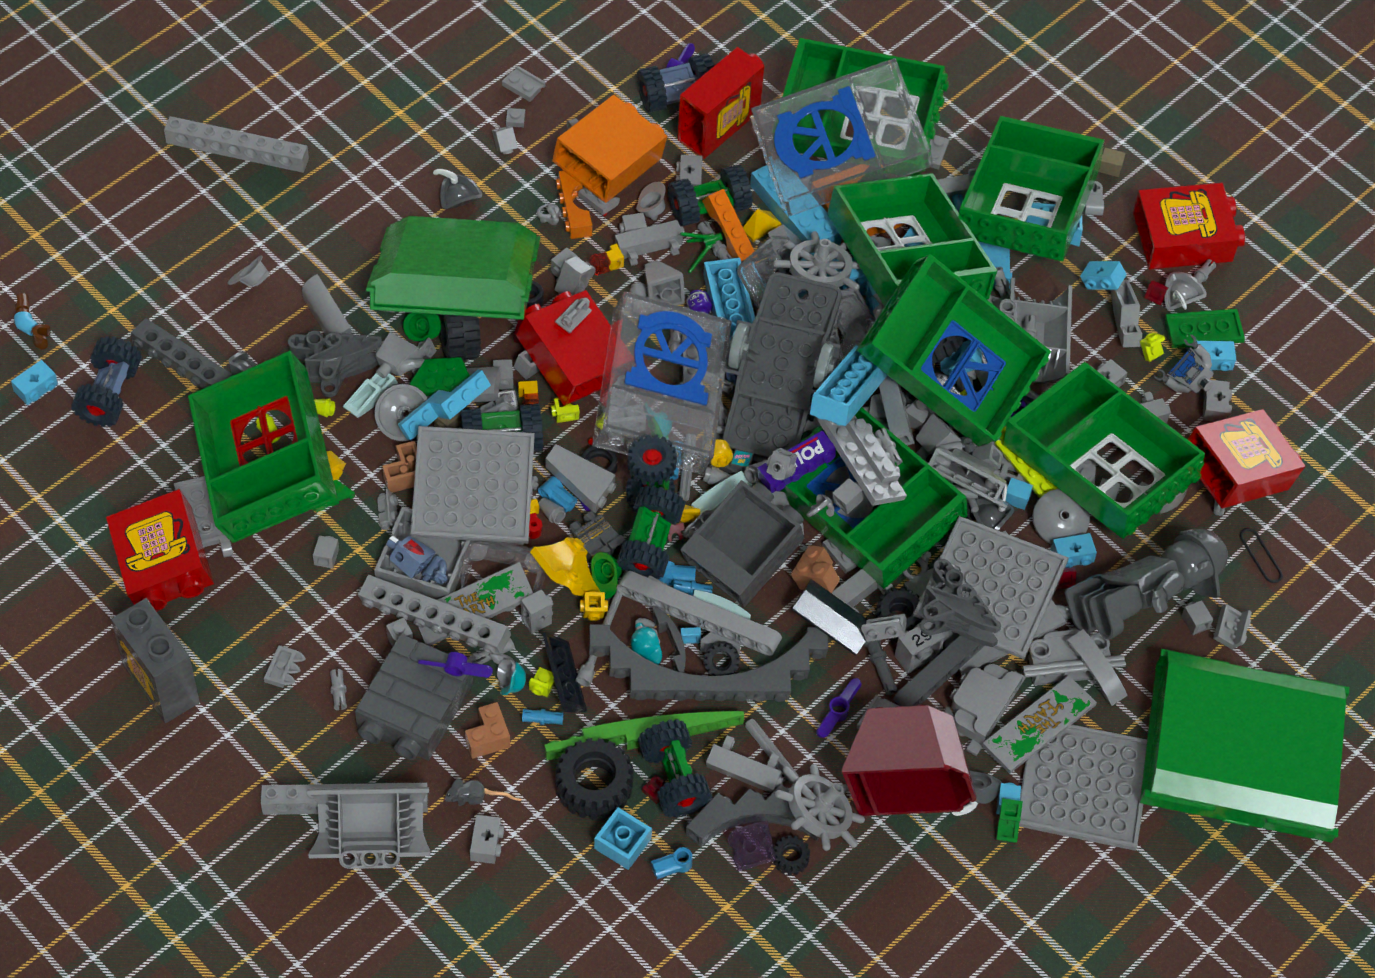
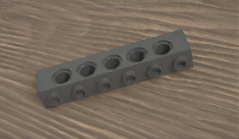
M147 318L131 332L133 345L138 349L146 351L151 358L161 361L165 367L172 368L180 377L187 378L196 387L199 386L204 389L232 376L230 372Z

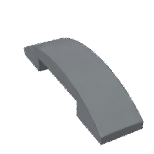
M1084 629L1067 639L1077 657L1079 656L1100 686V691L1110 706L1128 696L1114 669Z

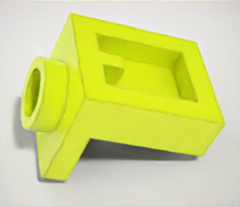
M1150 333L1146 335V338L1140 340L1146 361L1150 362L1164 354L1161 342L1165 340L1163 335Z
M554 398V405H551L552 417H556L557 423L579 420L580 410L578 405L568 404L559 407L558 398Z
M539 667L534 678H531L529 681V690L538 696L548 697L555 684L553 673Z

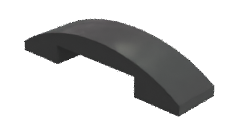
M653 607L652 618L658 633L667 632L676 654L673 657L672 667L674 671L685 673L686 654L680 632L666 613L658 607Z

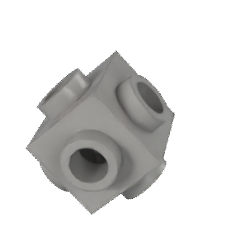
M783 448L774 450L767 460L768 469L766 472L777 480H784L792 476L796 470L795 462L798 455Z

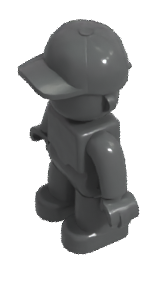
M1207 529L1181 531L1180 535L1175 538L1174 544L1167 547L1161 557L1148 556L1123 568L1091 576L1087 580L1067 588L1065 596L1075 627L1079 631L1084 629L1087 634L1098 630L1103 638L1109 640L1120 635L1124 630L1123 621L1135 615L1140 609L1153 606L1157 613L1166 611L1168 609L1167 602L1182 590L1192 588L1201 596L1220 597L1218 577L1225 570L1228 559L1225 543L1217 534Z

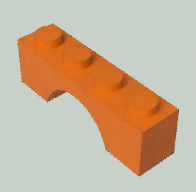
M558 171L556 188L557 190L560 189L561 192L559 193L560 204L563 203L564 206L562 207V216L567 220L565 221L566 232H569L571 239L592 236V222L589 211L580 209L573 203V200L578 196V191L583 189V185L567 172Z
M722 189L707 196L702 202L709 216L720 225L726 238V250L731 257L740 258L742 263L750 259L751 256L756 255L725 190Z

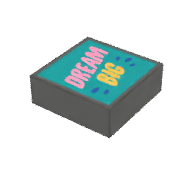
M735 449L730 467L745 471L746 467L752 464L754 453Z

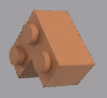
M415 441L396 445L398 462L382 466L386 487L392 493L414 487L417 455Z
M809 545L791 573L800 590H804L812 579L832 593L840 581L832 566L833 561L825 547Z
M498 702L479 707L478 712L481 726L465 731L466 744L472 759L510 748V734Z

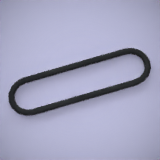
M1251 528L1242 530L1240 533L1241 541L1265 579L1271 583L1281 581L1283 578L1282 571L1259 534ZM1251 531L1256 535L1280 574L1279 579L1271 580L1267 577L1243 538L1244 532Z

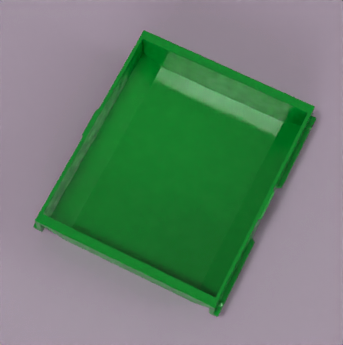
M418 216L403 218L386 229L380 247L381 254L378 263L374 265L366 287V291L370 292V310L524 320L541 236H537L536 233L520 223Z
M1161 649L1155 668L1140 803L1219 819L1223 822L1247 827L1253 826L1332 843L1334 838L1338 837L1339 830L1334 828L1339 800L1346 698L1349 695V687L1283 673L1267 672L1233 665L1229 662Z

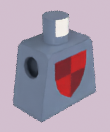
M391 536L386 543L393 550L390 560L410 578L415 577L427 568L436 551L411 536L406 537L402 541Z

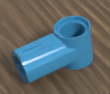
M551 476L538 488L542 498H547L563 507L565 512H570L577 503V498L564 489L560 480L554 476Z
M668 561L664 577H660L658 580L668 586L672 585L673 579L687 582L695 581L696 566H680Z
M682 847L678 848L673 854L651 861L655 877L660 879L677 872H688L692 868L691 851ZM680 858L688 859L686 862L678 861Z

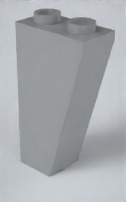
M557 444L554 445L546 457V469L594 513L597 512L599 507L603 508L607 501L606 497L609 493L612 494L616 488L615 474Z

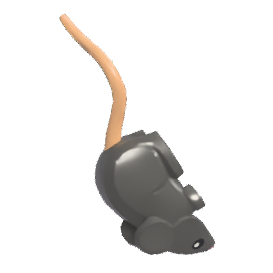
M456 779L445 796L446 802L458 801L459 806L465 805V802H468L469 805L482 804L485 794L507 796L516 801H521V799L515 798L506 792L488 790L477 780H469L463 783L462 779Z

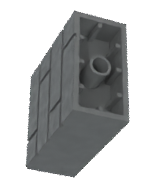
M741 480L681 548V552L686 563L690 566H696V571L745 608L757 592L760 591L787 560L788 556L803 541L804 534L800 524L804 519L789 505L780 510L772 504L771 501L774 499V495L762 484L757 482L753 487H750Z
M400 634L391 652L382 664L380 671L376 674L368 691H366L356 708L355 715L358 734L372 744H379L383 740L394 745L395 751L406 759L415 760L419 756L429 761L473 686V676L465 674L462 676H452L445 672L444 667L418 664V659L446 663L448 654Z

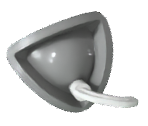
M1184 272L1170 273L1165 286L1169 287L1165 294L1166 309L1174 310L1183 307L1186 310L1187 304L1205 298L1207 293L1203 285L1190 274Z

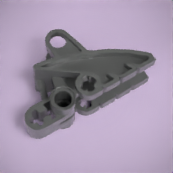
M311 331L307 335L295 334L288 339L289 351L297 359L305 360V367L308 371L310 382H321V392L326 397L337 395L345 378L358 375L379 365L376 353L372 352L381 347L382 338L378 336L367 337V335L333 332L323 338L319 331ZM326 386H333L335 388L332 392L324 390Z
M938 559L935 561L932 577L937 585L935 587L926 586L923 602L924 619L920 624L921 631L931 636L953 630L979 644L990 647L997 645L998 640L993 633L1000 631L1001 625L992 616L993 614L988 607L984 605L983 600L977 595V592L971 585L963 584V573L955 569L948 560ZM962 591H965V593L969 592V596L966 597V595H964L963 597ZM931 622L935 625V628L927 630L924 624Z

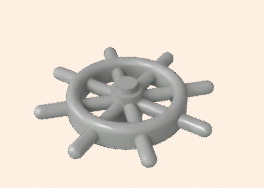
M816 231L811 233L812 240L801 242L798 245L787 239L782 241V245L792 251L790 260H775L773 262L774 267L789 268L793 276L837 287L845 284L855 291L859 290V284L851 280L850 275L852 269L861 268L857 262H852L851 256L846 251L848 247L845 242L837 245L828 239L819 240V235ZM802 257L807 261H798V259ZM835 269H843V271L840 273Z
M816 764L810 766L811 774L801 776L800 778L789 766H785L783 773L792 781L793 785L789 793L777 790L775 796L788 801L790 810L796 819L791 824V828L797 830L802 826L811 834L820 837L822 848L825 851L831 847L829 839H835L839 836H842L852 848L857 847L858 842L847 829L851 826L852 821L863 823L865 818L862 815L852 813L850 803L844 795L848 791V786L846 784L832 783L826 778L819 776Z

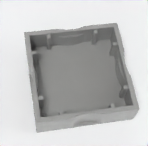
M401 508L391 536L396 537L400 541L411 536L412 509ZM412 537L436 551L434 556H440L446 561V576L448 580L443 584H438L433 580L431 582L422 581L424 570L415 577L410 578L390 560L393 550L387 545L384 547L374 570L376 578L438 600L455 592L476 541Z

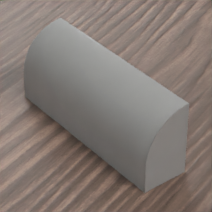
M318 274L314 275L304 284L302 296L324 334L327 335L333 332L351 334L350 325Z

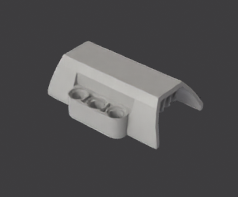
M1011 277L1010 298L1001 301L999 310L1023 329L1025 316L1029 315V320H1031V315L1036 317L1035 329L1037 330V336L1035 339L1047 347L1051 353L1048 356L1049 361L1044 367H1041L1039 370L1040 375L1034 383H1048L1060 380L1070 373L1072 286L1069 285L1058 298L1050 301L1049 304H1045L1044 300L1041 303H1036V299H1033V302H1028L1027 298L1021 301L1019 297L1017 299L1015 297V278Z
M429 787L307 789V795H311L318 804L319 834L309 852V858H339L340 864L344 868L364 869L393 868L398 865L400 857L430 856V849L423 833V801L426 794L429 793ZM390 852L394 853L396 855V858L388 859L386 857V854ZM351 853L355 858L347 860L344 855ZM373 853L375 858L369 860L365 857V854Z

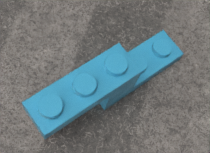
M478 369L452 392L438 390L398 423V426L406 439L412 440L418 435L419 426L427 427L438 417L450 420L490 387L491 384L483 371Z

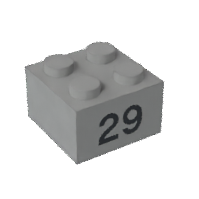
M920 622L914 629L905 631V636L898 637L895 658L907 674L931 662L941 653L945 638L942 633L931 636L926 635L920 629ZM927 622L924 624V627L927 630H933L935 625Z

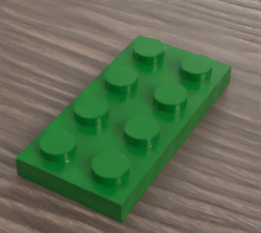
M1237 309L1166 314L1164 318L1172 348L1193 347L1186 345L1184 339H1186L1188 343H1193L1194 340L1190 335H1194L1197 341H1234V343H1244L1245 341Z

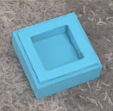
M681 628L680 635L683 643H700L701 628Z

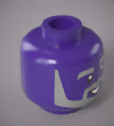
M694 290L687 297L686 303L692 316L699 318L708 316L713 306L707 292Z

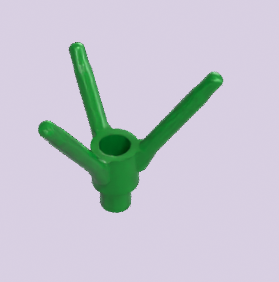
M687 232L680 233L681 236L694 237L693 239H687V243L704 241L706 246L688 273H692L708 250L713 247V244L723 240L721 233L715 235L713 233L705 235Z

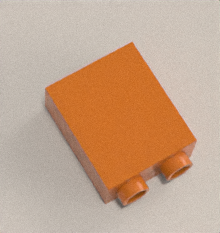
M612 95L557 138L552 161L603 202L607 203L661 160L667 135L660 125L650 123L642 117L634 105L629 102L624 103L617 96Z

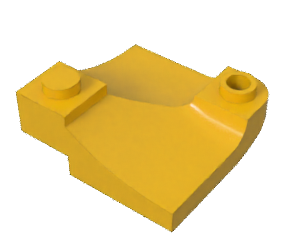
M566 537L561 542L548 546L534 547L530 551L546 574L554 582L568 587L572 594L584 596L585 592H600L588 568L586 559L588 551L580 539Z

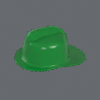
M412 312L405 318L403 329L409 339L424 341L428 337L433 339L439 335L441 321L437 314Z
M599 552L594 555L591 561L592 578L600 592H605V599H608L617 590L618 578L621 575L622 567L618 566L617 559L606 552Z

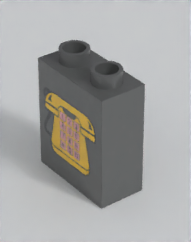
M147 598L111 618L123 667L165 724L200 703L189 654Z

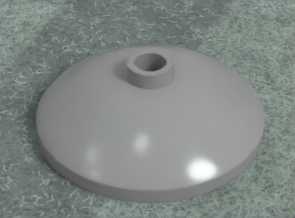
M408 384L394 385L385 390L380 395L375 406V420L382 433L397 441H409L404 436L398 423L406 418L403 416L404 411L408 410L409 414L412 413L428 399L427 396L420 389Z
M1060 489L1047 492L1035 504L1033 509L1034 528L1038 535L1051 545L1053 539L1085 534L1088 530L1089 512ZM1063 512L1067 514V519L1062 517Z

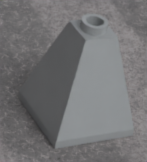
M660 261L645 264L650 312L684 304L685 292L682 272Z

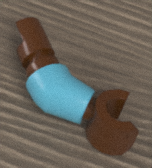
M17 294L16 314L14 315L17 329L30 336L33 335V344L37 348L46 349L48 347V340L45 336L48 337L50 335V326L38 324L32 318L29 312V296L27 294Z

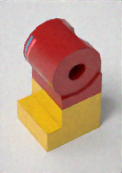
M537 499L531 500L529 538L537 539L542 534V521L537 518V514H539Z

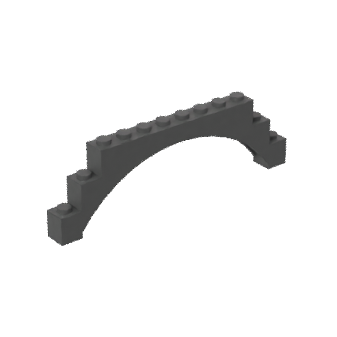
M590 624L589 655L597 657L609 655V677H629L630 698H635L636 700L655 699L662 701L665 699H675L683 701L695 699L697 701H704L706 699H715L716 701H724L730 699L735 701L755 700L762 702L765 700H775L783 702L790 698L791 679L799 681L808 678L810 671L809 657L813 659L826 658L828 652V636L816 627H807L805 636L793 648L762 667L732 675H692L659 666L640 656L617 638L610 630V625Z

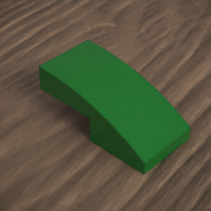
M1002 798L996 840L1017 843L1023 801Z

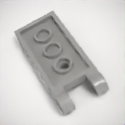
M205 476L174 483L175 490L180 489L192 506L203 547L220 543L223 557L233 556L230 540L215 526ZM204 527H209V528H210L209 530H206V531L202 530Z

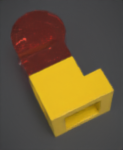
M616 243L610 246V251L591 255L589 263L596 269L594 275H600L624 267V256Z
M537 381L518 382L519 397H524L522 405L539 404Z

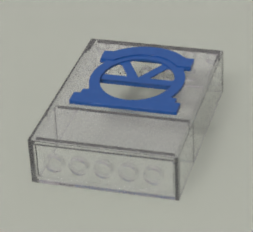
M896 58L751 108L753 115L750 116L754 132L760 149H762L763 157L768 166V171L773 180L782 210L787 211L788 216L829 203L834 186L899 178L933 167L930 147ZM820 110L838 111L844 114L852 123L854 129L852 142L847 150L836 158L818 112ZM811 114L816 129L798 127L797 124L803 117ZM793 134L819 137L803 155H800L793 145ZM823 145L828 160H809L814 152Z
M624 291L613 311L592 446L628 455L629 447L632 446L635 440L638 442V438L641 436L645 439L648 434H650V437H654V434H656L659 439L663 436L666 438V442L670 440L672 447L675 446L677 453L676 468L702 474L714 456L725 375L723 368L726 366L732 321ZM662 329L676 330L687 336L672 354ZM654 333L662 351L644 346L651 334ZM691 344H694L698 352L699 361L682 357L681 354ZM643 355L698 370L690 381L681 385H668L651 375L644 363Z

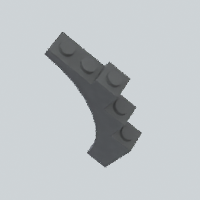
M781 784L766 801L760 793L749 789L735 805H733V802L728 797H723L718 793L686 826V836L702 847L723 831L743 824L757 822L775 823L791 827V824L796 819L790 810L788 801L775 796L777 790L789 793L790 788H786ZM802 826L797 829L816 841L820 838L811 834Z

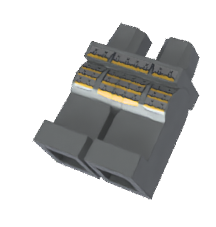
M590 511L584 516V521L586 522L584 526L578 521L570 524L569 530L573 538H578L584 543V547L588 551L586 557L590 562L594 555L599 552H606L615 557L620 553L622 544L626 541L622 535H619L602 514L597 516Z

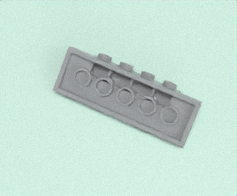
M855 415L846 426L837 425L834 422L818 418V422L872 506L905 499L907 494L898 482L900 469L891 462L890 453L883 450L880 438L875 437L872 433L871 424L866 423L864 419H857Z

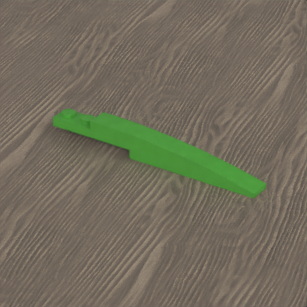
M721 711L672 714L583 728L581 737L572 736L567 740H555L545 744L546 761L560 758L561 754H565V749L569 746L575 747V742L581 740L583 743L588 738H592V741H598V738L604 739V742L608 743L611 741L615 745L625 743L627 750L639 748L638 737H640L642 732H645L646 728H652L651 725L653 724L658 725L661 721L667 722L671 719L672 721L675 719L679 720V722L681 720L684 721L690 736L743 724L744 712Z

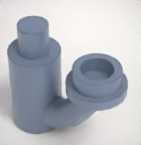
M434 556L422 573V581L431 582L433 580L438 584L445 583L448 580L446 576V561L440 556Z

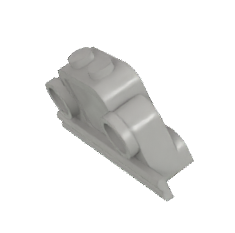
M942 447L936 448L931 460L927 462L944 478L1006 509L1008 503L999 499L1006 480L994 474L995 467L957 448L953 452Z
M1072 628L1068 631L1053 630L1045 634L1043 639L1033 641L1028 656L1030 665L1022 667L1025 678L1032 677L1034 686L1060 683L1067 676H1070L1074 681L1094 679L1079 656L1077 657L1067 642V639L1078 633L1079 630L1077 628ZM1094 633L1090 636L1113 669L1126 667L1124 655H1110L1109 640L1103 638L1100 633Z
M989 664L984 668V671L979 668H973L968 675L965 673L959 683L961 686L959 689L955 688L950 699L953 700L951 710L955 714L954 719L959 736H966L972 739L966 748L967 752L977 756L983 742L988 739L1026 679L1024 675L1016 671L1009 672L996 664Z

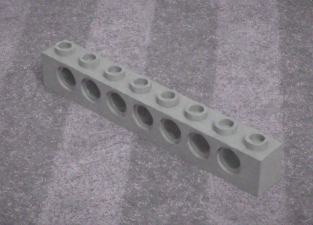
M171 116L164 128L167 144L304 173L309 160L308 146Z
M371 575L367 576L358 593L362 604L368 608L375 607L386 615L391 613L399 619L405 618L406 621H413L415 625L424 628V626L429 627L437 634L445 633L455 641H459V639L466 641V644L475 648L477 646L482 647L484 651L490 654L495 652L501 655L511 636L510 630L505 625ZM402 601L400 605H396L397 602ZM420 607L418 611L412 612L415 608ZM437 614L436 617L430 618L431 615ZM455 620L453 624L447 625L449 621ZM472 627L471 630L465 632L466 628ZM489 633L488 637L482 638L484 634Z
M427 783L262 785L261 807L263 815L318 814V804L311 795H307V789L428 786ZM428 793L423 801V812H428Z

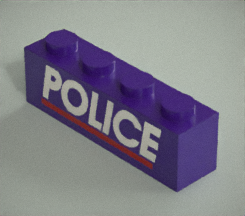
M822 430L787 450L798 455L795 462L796 470L792 476L784 480L774 479L771 474L766 472L768 469L766 462L757 467L758 478L771 493L780 491L789 483L798 481L808 472H814L822 464L831 462L836 457L835 446Z

